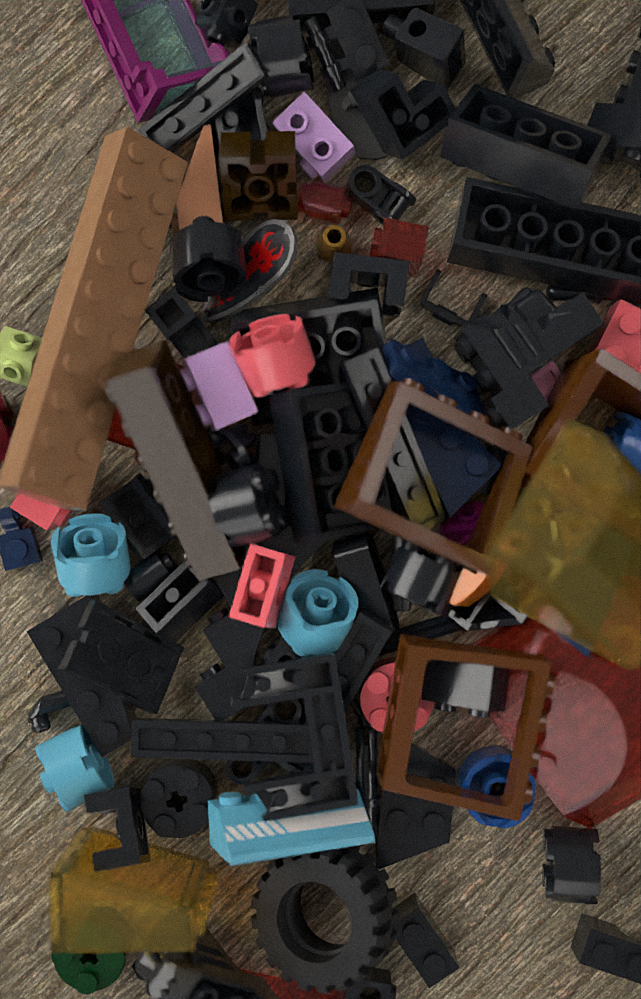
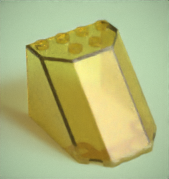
M569 418L488 553L491 596L627 670L637 669L641 667V473L607 436Z

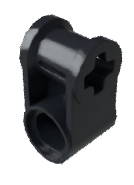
M363 164L357 166L349 176L347 183L349 198L390 230H397L399 227L398 221L408 206H414L417 201L415 196L405 187L393 182L373 166ZM359 178H367L372 182L373 189L367 193L360 192L356 189L354 182ZM397 201V204L392 209V211H389L393 203Z

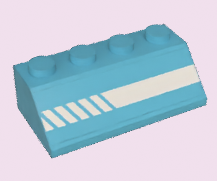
M357 788L358 805L270 821L262 819L261 815L267 809L256 793L247 797L246 795L242 796L238 792H227L220 794L219 799L208 801L210 846L230 865L375 843V838Z

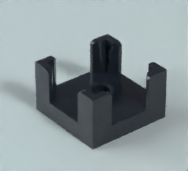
M334 252L329 300H346L350 283L366 288L382 286L385 287L383 315L400 317L401 308L404 307L409 261Z
M128 786L84 795L87 813L100 812L101 814L117 812L116 831L118 839L121 840V847L98 851L92 854L94 872L151 862L146 822L140 806L141 789Z

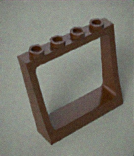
M400 634L375 772L382 789L520 821L523 804H529L533 795L532 784L528 781L530 769L537 768L540 761L539 747L535 744L538 732H544L547 726V713L543 709L545 696H551L554 691L555 680L553 674L550 673L552 661L542 654ZM437 659L528 670L506 787L501 796H493L406 773L425 668L429 660Z

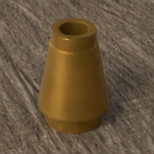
M331 225L318 236L316 242L317 252L322 259L333 263L334 252L350 254L352 249L351 238L340 226ZM334 236L340 238V242L333 244L327 238L332 239Z

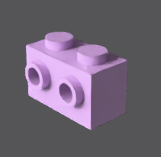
M305 92L272 122L276 131H295L296 153L302 158L298 164L312 180L318 176L325 183L356 153L354 145Z
M228 341L186 358L182 362L184 369L180 370V374L187 391L194 390L200 404L195 406V410L204 427L209 425L211 431H215L258 412Z

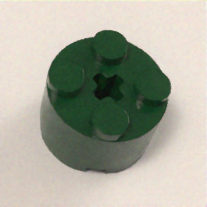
M94 904L86 905L75 911L57 937L51 954L52 962L60 978L84 995L92 994L94 991L105 989L113 984L121 975L131 951L132 929L130 923L119 910L107 905L105 907L94 906Z

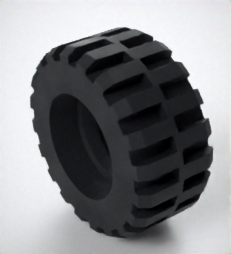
M359 845L277 858L267 867L268 871L260 876L256 884L257 889L260 891L253 894L251 906L253 909H256V914L251 916L252 928L258 929L259 936L255 939L259 950L264 948L268 958L265 960L271 968L277 966L282 971L280 974L282 979L288 983L293 980L297 981V987L304 991L310 992L316 986L319 994H330L335 989L341 992L351 988L356 982L359 983L384 959L388 954V948L394 943L397 932L393 927L399 922V910L392 908V904L398 900L395 888H388L386 881L390 877L385 868L379 871L374 865L377 859L370 852H367L365 855L359 853ZM306 882H318L328 886L345 903L351 921L350 937L346 944L326 942L314 934L308 927L301 910V894Z

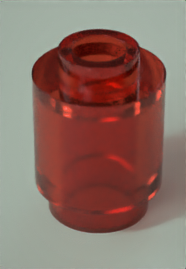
M313 181L312 184L303 183L298 200V212L305 213L307 218L340 224L342 218H349L353 198L347 196V188L316 181Z

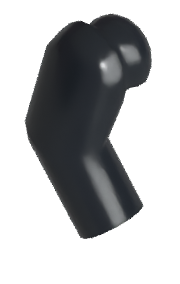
M63 691L48 694L38 699L28 714V723H31L33 732L42 733L49 730L51 727L49 717L52 713L71 706Z

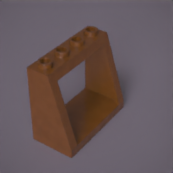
M601 348L566 361L547 399L549 406L540 412L525 442L532 446V451L520 487L530 493H540L549 498V504L552 507L565 513L571 512L580 517L579 523L591 530L599 522H602L631 544V546H641V503L632 519L546 466L591 394L619 412H625L641 419V373Z
M404 378L403 382H390L334 504V508L436 555L445 557L464 568L491 576L498 561L532 446L522 442L523 435L512 429L502 427L500 431L490 426L491 419L480 413L470 411L469 414H466L456 409L458 403L448 397L437 395L435 399L423 393L425 387L416 381ZM408 403L508 452L466 547L373 504Z

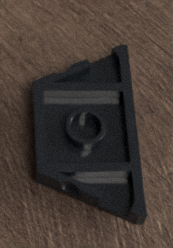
M411 743L406 773L455 786L456 770L453 766L432 756L419 745ZM381 788V805L375 855L377 859L375 862L376 868H385L449 843L453 806L394 793Z

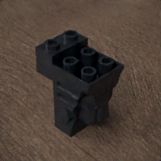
M525 287L509 303L501 305L490 317L487 313H484L463 326L453 337L457 342L453 345L457 355L464 363L469 361L477 372L473 377L479 388L484 393L489 391L493 396L482 403L485 416L491 419L490 426L500 431L502 427L513 430L549 406L529 376V373L604 324L584 293L556 307L541 290H532L529 287Z
M176 907L171 908L131 966L139 980L147 981L146 994L151 999H279L263 977L241 971L236 967L198 915Z

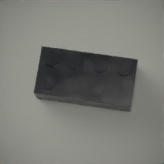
M474 84L449 118L440 157L451 161L456 166L470 168L485 174L490 179L504 181L519 187L524 192L535 193L553 200L558 205L578 210L599 172L612 134Z

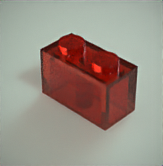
M385 217L383 228L375 227L369 256L409 261L408 276L416 277L422 263L429 226Z

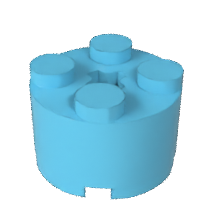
M84 514L70 519V525L63 530H60L59 526L54 531L51 537V547L58 580L64 587L67 595L77 597L102 593L115 594L122 590L123 582L128 577L131 566L126 532L120 522L118 526L111 522L110 516L104 514Z
M313 569L297 574L286 589L277 623L282 637L292 646L294 653L302 657L328 654L338 650L349 633L356 617L359 602L354 588L342 577H339V580L327 576L329 572L325 570Z
M82 724L35 747L36 754L45 771L40 773L41 782L48 793L56 792L59 803L65 812L85 804L84 795L111 790L115 785L114 775L108 758L102 759Z

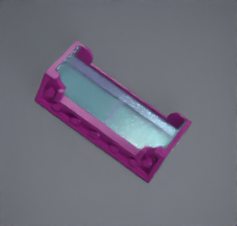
M81 0L137 123L151 120L230 55L229 51L220 43L210 45L205 38L204 31L194 24L197 16L189 0Z

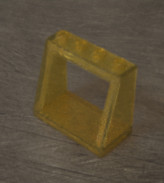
M82 827L49 872L50 953L195 951L198 937L205 935L206 922L209 921V908H212L213 896L216 895V873H210V861L149 843L151 862L94 872L92 854L98 851L121 847V840L118 839L117 833L97 827Z

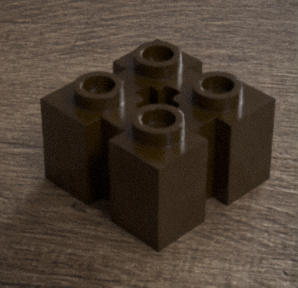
M265 131V140H251V132H221L219 164L221 184H223L225 221H254V213H268V220H298L295 131Z

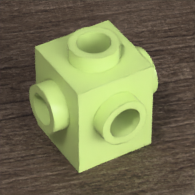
M4 326L0 332V378L28 387L42 338Z

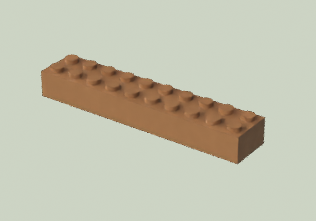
M128 126L106 135L0 474V488L65 510L86 511L116 409V405H113L108 398L106 380L123 354L132 351L188 165V162Z

